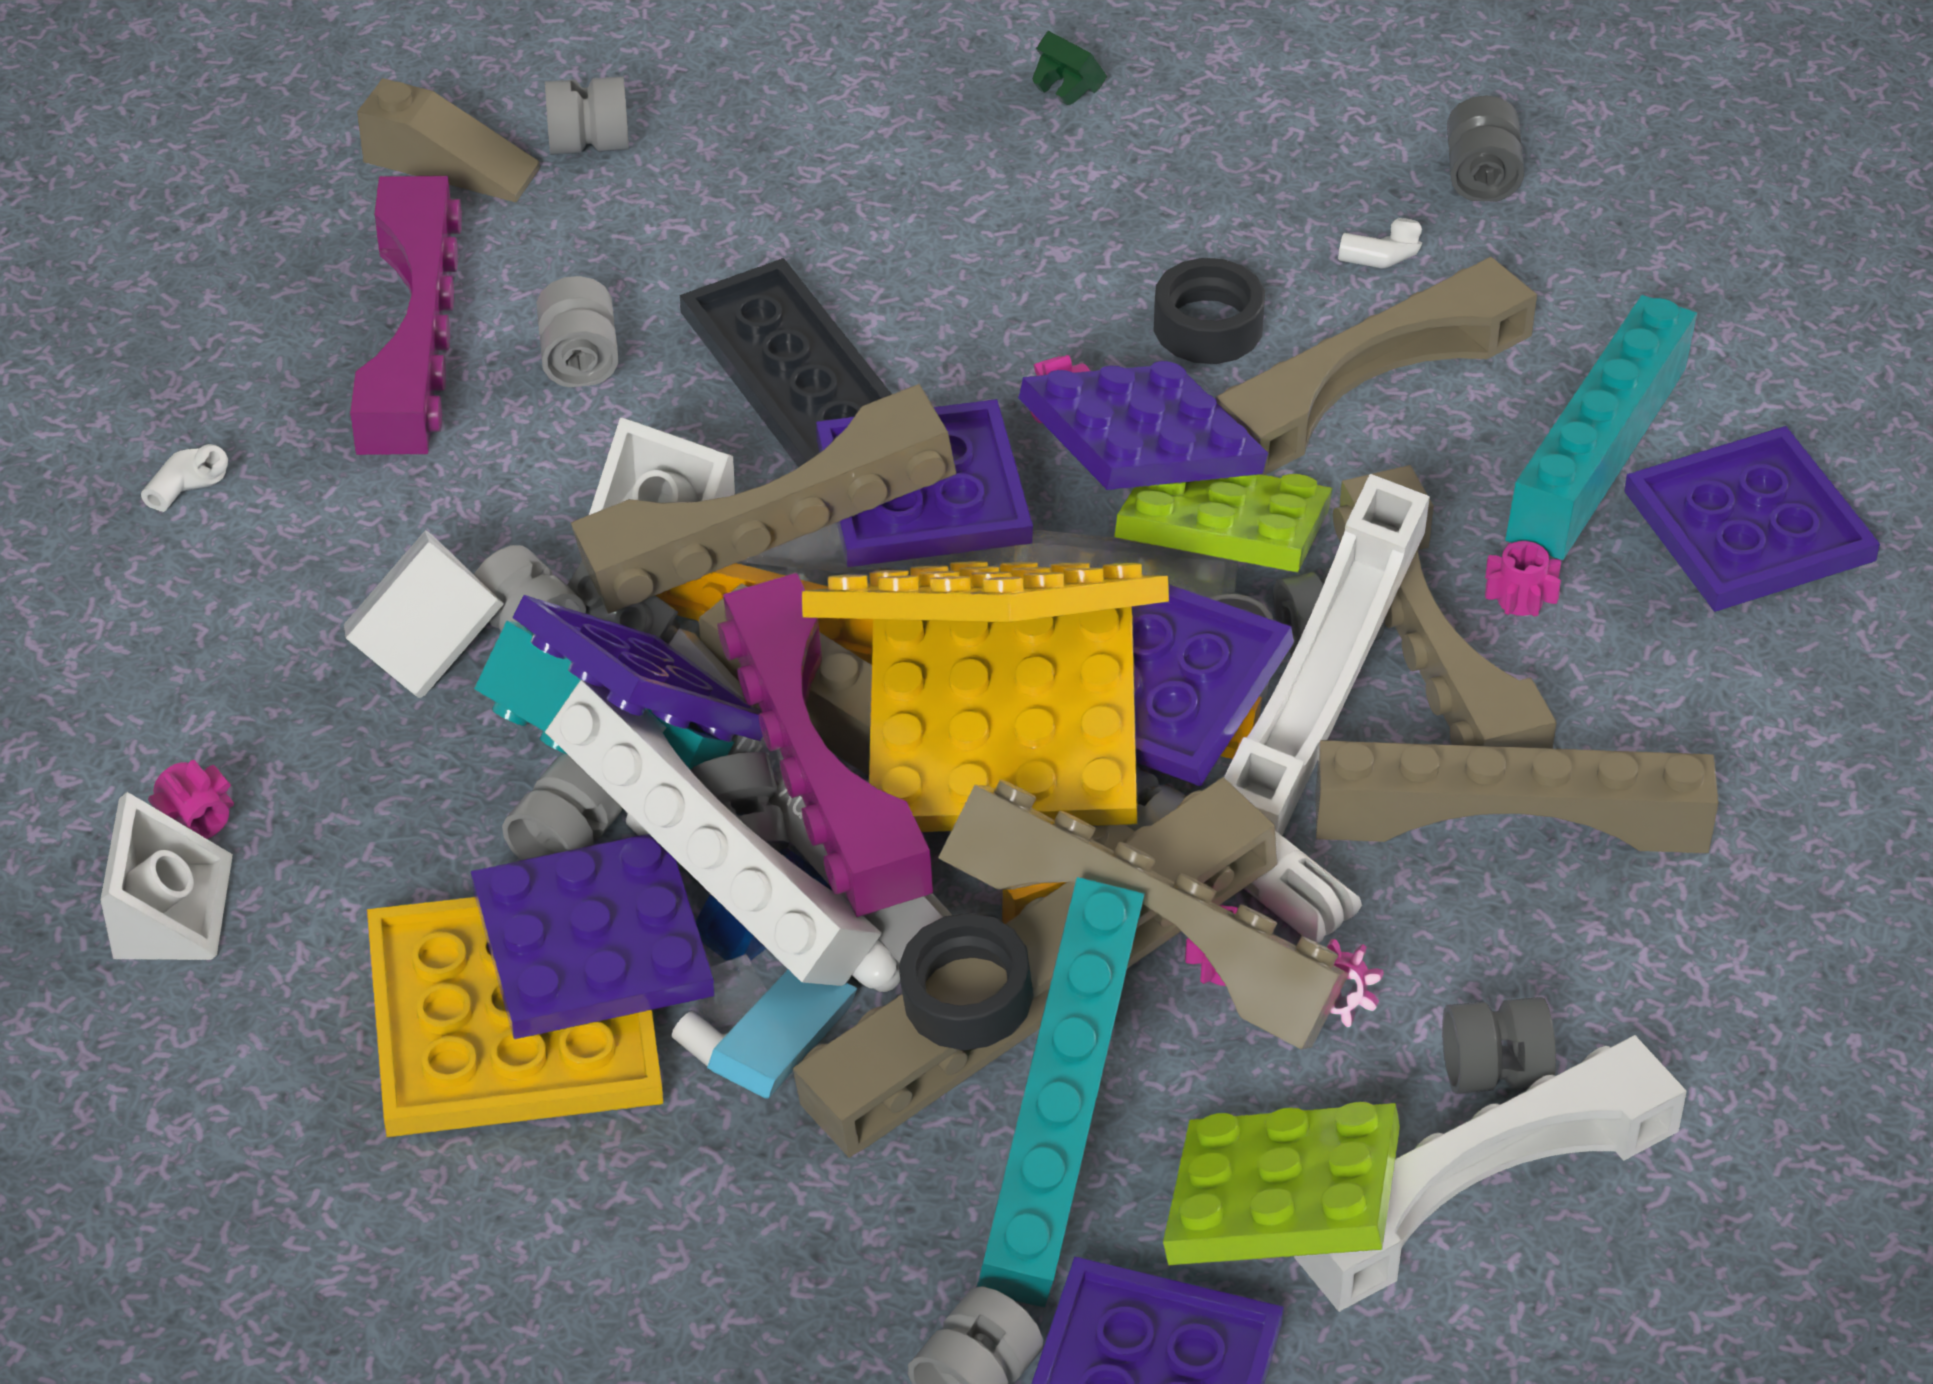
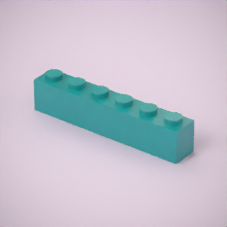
M1640 296L1516 480L1505 541L1511 543L1517 541L1534 542L1541 545L1548 552L1549 556L1564 560L1685 371L1697 312L1679 307L1667 299Z
M1079 877L1076 878L976 1288H990L1001 1292L1017 1302L1041 1307L1046 1306L1056 1273L1144 893Z

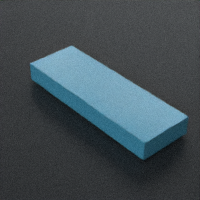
M788 969L716 1045L707 1068L751 1092L769 1099L793 1072V1067L802 1062L804 1057L850 1008L857 988L848 983L842 986L803 983Z

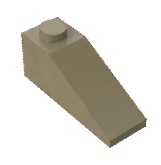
M382 78L357 111L363 162L414 176H448L449 185L512 202L518 201L540 169V161L431 90Z

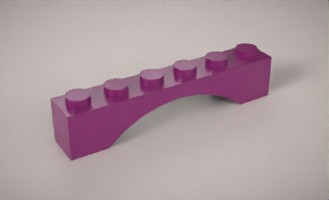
M379 176L374 213L379 255L399 274L408 287L411 298L407 314L395 335L374 358L355 371L350 411L356 455L428 454L430 432H441L442 427L441 397L434 396L435 391H445L446 387L445 356L438 354L439 350H449L450 347L449 316L443 315V311H453L454 307L453 277L447 276V272H457L456 237H451V234H461L460 199H450L448 176Z
M790 574L723 594L726 621L717 624L723 651L729 661L738 658L741 664V668H738V677L746 702L749 706L758 703L763 712L759 714V723L767 748L770 752L780 749L784 758L780 760V769L789 796L791 798L802 797L806 806L801 809L802 818L811 844L813 846L824 845L828 854L824 856V866L834 894L846 893L856 917L932 894L930 849L908 803L875 788L851 772L826 747L811 723L806 706L811 683L822 662L818 618H807L802 615V591H805L798 574Z

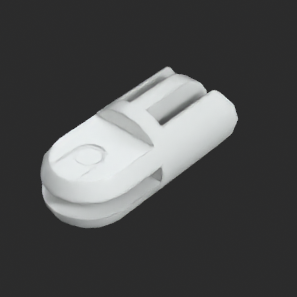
M1275 831L1277 865L1244 889L1303 937L1320 943L1325 935L1334 932L1341 926L1343 921L1352 918L1358 913L1362 906L1360 897Z

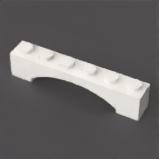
M1372 474L1369 475L1345 525V532L1295 651L1255 726L1247 738L1243 737L1224 777L1275 825V831L1283 835L1318 761L1320 740L1327 741L1425 534L1430 496Z
M581 680L545 733L801 982L836 986L845 985L882 933L863 915L856 917L851 904L841 894L835 895L832 890L806 874L767 844L726 808L680 759L663 734L666 727L647 709H645L642 716L626 712L607 700L610 692L607 687H597Z
M1636 1035L1611 1048L1609 1046L1600 1047L1590 1053L1582 1063L1557 1076L1546 1075L1538 1079L1526 1092L1501 1105L1490 1104L1482 1108L1470 1121L1445 1134L1435 1133L1426 1137L1414 1150L1395 1159L1382 1250L1294 1256V1258L1340 1312L1397 1281L1401 1248L1407 1239L1427 1217L1459 1192L1502 1170L1554 1155L1587 1151H1615L1624 1161L1679 1132L1687 1091Z

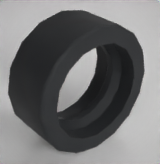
M1198 258L1183 261L1165 271L1156 284L1153 331L1161 346L1174 356L1190 362L1220 364L1237 360L1251 352L1262 338L1265 290L1258 277L1243 265L1217 258ZM1198 301H1218L1234 307L1240 313L1231 318L1217 321L1200 320L1185 315L1179 308L1188 303Z
M973 913L944 916L919 930L906 944L899 963L906 1016L920 1035L938 1046L959 1050L989 1047L1011 1036L1028 1016L1034 994L1027 947L1013 928L994 917ZM967 958L988 960L1005 969L1007 973V982L995 995L979 1003L967 1005L944 1003L932 997L926 991V981L938 968L954 960Z

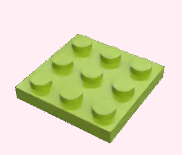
M1258 474L1134 487L1117 514L1114 537L1298 573L1328 513L1332 488L1317 485L1315 479L1301 474H1286L1281 478Z
M1353 1102L1339 1108L1301 1110L1289 1107L1265 1114L1233 1116L1228 1113H1216L1203 1119L1189 1120L1163 1239L1168 1265L1382 1250L1400 1130L1396 1103L1372 1105L1367 1102Z

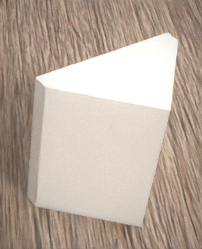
M620 417L589 515L628 499L656 503L698 502L735 495L733 456Z
M425 530L345 622V637L410 692L421 698L434 686L504 603L432 534Z
M128 792L119 798L101 894V904L113 959H213L217 956L233 854Z

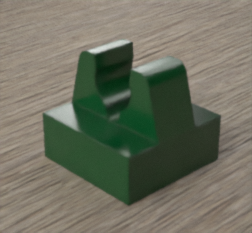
M1050 31L1046 32L1036 47L1041 56L1032 78L1034 84L1041 92L1045 93L1055 81L1063 79V83L1058 88L1056 96L1066 105L1074 104L1087 90L1096 93L1108 77L1090 52Z

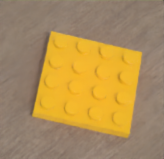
M988 562L950 563V571L948 566L911 567L910 575H908L906 570L869 572L870 584H867V575L829 576L828 588L802 591V615L807 618L1014 622L1169 602L1168 576L1142 575V564L1140 563L1103 565V568H1090L1089 563L1051 564L1050 568L1038 567V562H1013L1000 564L999 572V567L988 566Z
M1132 606L1014 622L873 619L869 784L906 801L921 832L952 831L974 785L990 786L995 789L999 780L1009 782L1034 795L1036 800L1032 808L1054 820L1060 810L1092 826L1137 824Z
M475 897L367 909L386 1137L663 1104L662 1082L652 1010L514 1039Z

